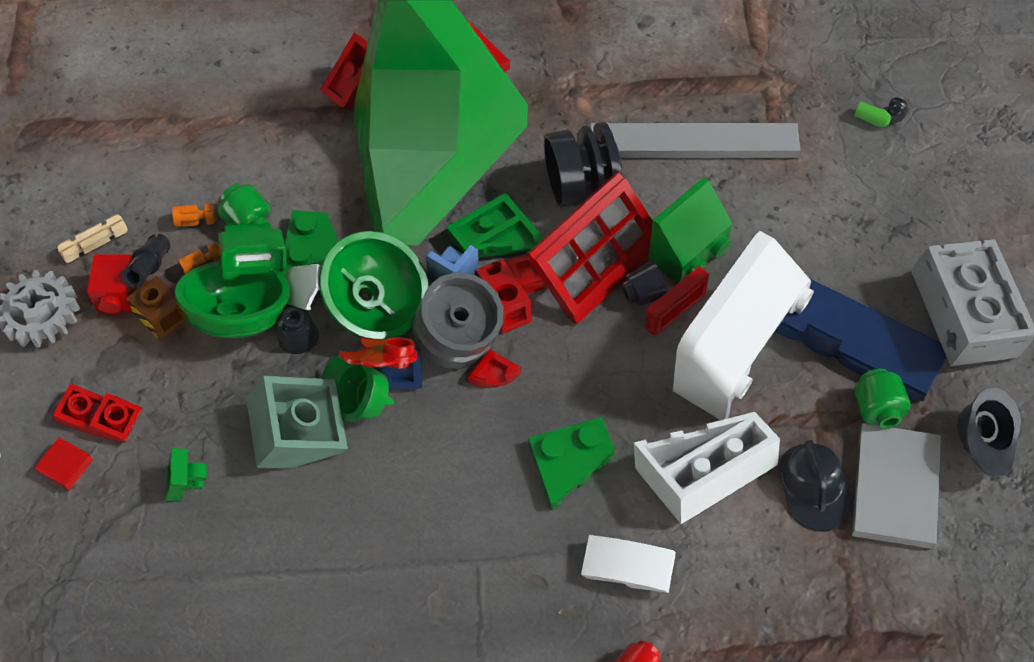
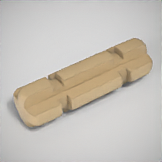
M115 214L105 219V224L102 225L99 222L74 235L75 240L67 239L59 243L57 249L66 263H70L80 257L79 253L87 254L110 242V237L113 235L117 238L125 234L128 229L119 214Z

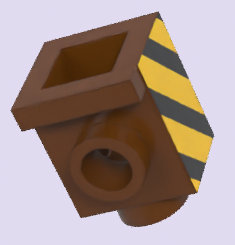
M157 276L150 281L146 279L145 283L137 288L136 284L131 289V295L126 297L133 313L159 341L187 321L184 312L176 303L175 294Z

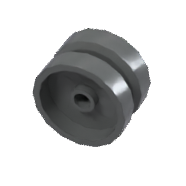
M455 272L440 276L428 286L413 318L412 335L417 348H421V353L429 361L444 368L460 369L474 365L487 353L502 327L503 305L498 293L490 284L473 274Z

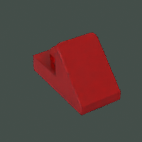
M355 32L320 88L321 92L342 108L348 110L355 103L368 41Z

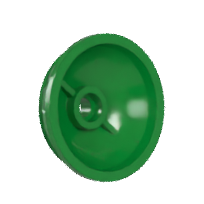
M366 231L349 235L332 247L322 263L319 286L323 303L330 316L339 326L360 338L388 339L399 337L413 327V318L428 288V280L422 263L407 245L390 235ZM359 291L366 292L369 296V301L361 299Z
M220 261L205 264L189 271L178 281L175 288L176 303L184 312L187 321L200 332L220 338H243L266 331L277 322L280 313L283 312V308L290 298V285L285 276L259 273L238 275L234 279L226 280L222 275Z

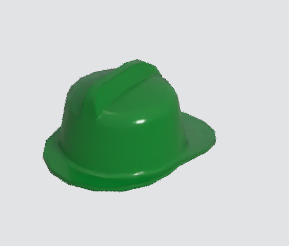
M340 356L333 358L325 367L321 379H335L342 419L355 422L358 419H373L381 413L385 405H394L395 400L388 396V379L380 370L374 367L362 366L361 364H349Z

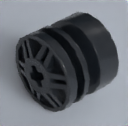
M606 122L596 123L593 127V132L588 125L582 126L579 133V144H577L569 129L545 134L543 145L547 173L554 198L560 208L583 203L586 197V186L589 187L591 194H593L613 174L620 172L622 175L619 149L613 133Z

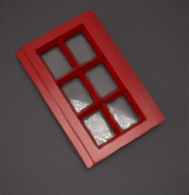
M617 172L527 253V256L529 257V262L567 317L571 318L574 324H579L626 279L628 274L633 272L648 258L653 220L626 178H623L620 172Z

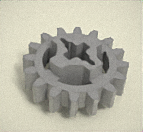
M34 270L32 278L29 279L20 274V283L17 285L10 282L6 283L9 292L7 294L0 293V303L2 304L0 305V329L5 333L8 340L13 341L17 339L22 347H25L29 340H32L35 347L38 348L42 344V339L47 338L53 344L56 342L54 336L56 333L68 334L65 327L66 323L74 324L77 322L73 312L80 310V306L76 301L77 295L72 285L69 286L64 276L57 279L53 271H49L45 277H41L39 271Z

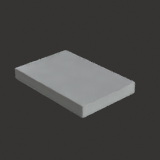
M861 424L859 429L852 536L934 549L937 544L941 435L898 428L882 429L879 425Z

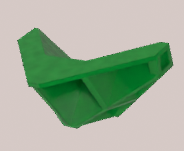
M377 0L355 99L354 115L372 232L390 235L405 245L418 246L525 130L528 120V104L452 0Z

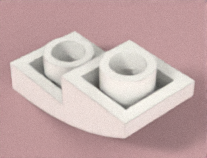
M589 535L581 575L587 579L624 583L630 588L668 593L676 552L633 541Z

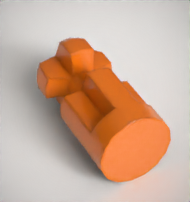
M206 203L204 210H199L197 204L172 207L175 227L199 225L200 219H205L207 224L216 223V209L212 203Z
M212 243L208 245V253L206 254L197 250L177 259L184 275L199 266L208 264L212 260L214 262L220 261L219 247Z

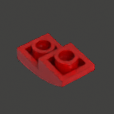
M70 383L53 414V421L91 435L126 443L142 411V407L107 392L103 397Z

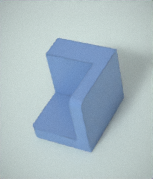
M470 245L462 254L449 246L441 256L430 251L426 256L428 278L434 282L440 276L455 272L474 275V270L479 268L478 249Z

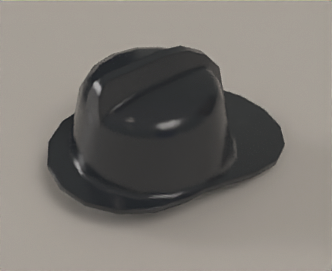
M997 387L986 388L977 394L971 404L963 408L958 416L957 431L964 449L971 455L975 464L984 473L993 477L1007 474L1011 470L1015 458L1021 427L1020 412L1014 399L1006 391Z
M808 440L804 444L790 448L782 456L778 468L788 507L794 518L804 527L814 531H831L840 527L849 516L851 497L839 458L830 448L818 443L814 444L813 440Z

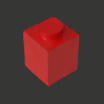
M94 254L87 293L96 311L115 314L120 311H132L126 297L131 295L132 288L123 282L121 276L123 269L132 261L131 254Z

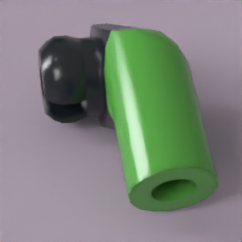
M898 97L892 98L889 106L878 108L861 101L854 117L878 127H885L902 121L906 116L905 111L908 108V104L904 99Z

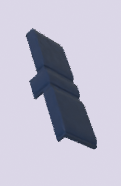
M810 279L809 289L813 290L814 293L801 314L795 311L792 314L788 312L774 332L792 340H800L812 351L822 356L834 357L843 366L860 375L879 368L896 373L901 377L909 399L923 402L947 358L941 342Z

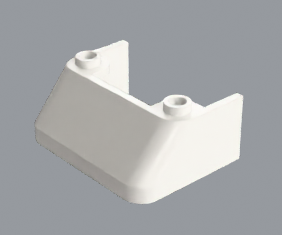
M759 231L690 324L677 348L673 392L719 420L728 419L731 403L735 396L741 399L746 394L753 381L748 376L751 364L788 312L792 314L794 311L801 314L814 293L813 290L809 289L811 280L771 236L762 231Z

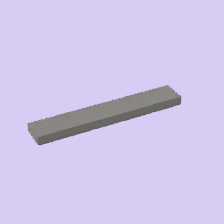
M591 123V124H590V128H591L592 132H593V127H594V125H595L596 123ZM607 123L613 133L621 158H799L801 151L797 123Z

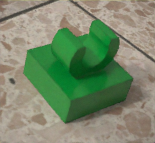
M171 449L166 464L165 501L181 502L186 488L194 490L203 489V480H206L207 464L199 462L188 464V449Z

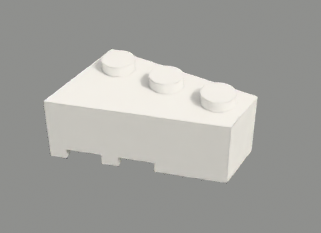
M756 412L709 423L707 428L687 434H684L682 430L670 433V438L648 444L646 440L634 442L635 469L682 524L777 466L780 438Z

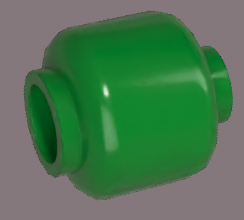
M236 183L226 189L218 199L220 204L218 215L227 226L270 223L267 219L271 214V206L253 185L245 184L241 186L240 183Z
M880 368L873 369L864 373L855 385L853 396L865 423L879 425L882 429H890L899 425L902 422V418L908 414L911 402L901 377L896 373Z

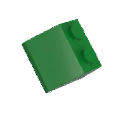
M705 177L701 178L653 219L648 261H654L658 269L676 284L699 266L705 269L710 259L714 256L717 258L722 256L731 244L729 238L733 223L710 181Z

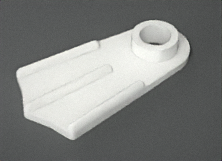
M311 264L287 268V273L284 275L290 285V298L287 304L308 311L311 310L310 305L316 293L320 290L319 276L321 265Z

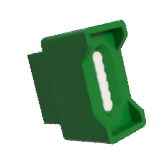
M271 223L225 226V232L219 233V256L224 279H234L238 275L271 273L276 276L286 275V247L281 229H272Z

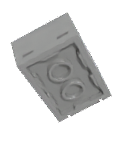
M984 240L982 243L981 241L945 244L942 247L940 245L927 247L911 272L950 366L1018 358L1034 340V323L996 240Z

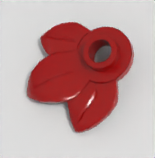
M361 337L363 350L356 352L339 351V356L349 364H361L362 366L374 368L386 366L396 369L407 368L409 363L415 362L418 359V352L414 349L415 343L406 338L371 339Z

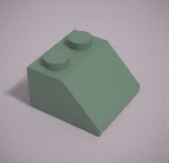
M263 376L247 395L246 401L257 468H296L343 453L348 449L335 379Z

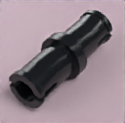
M152 234L144 246L138 247L131 256L132 261L121 273L122 280L127 286L134 288L137 284V288L145 283L150 274L158 271L162 264V258L171 248L169 239L163 234H158L157 237L155 234Z

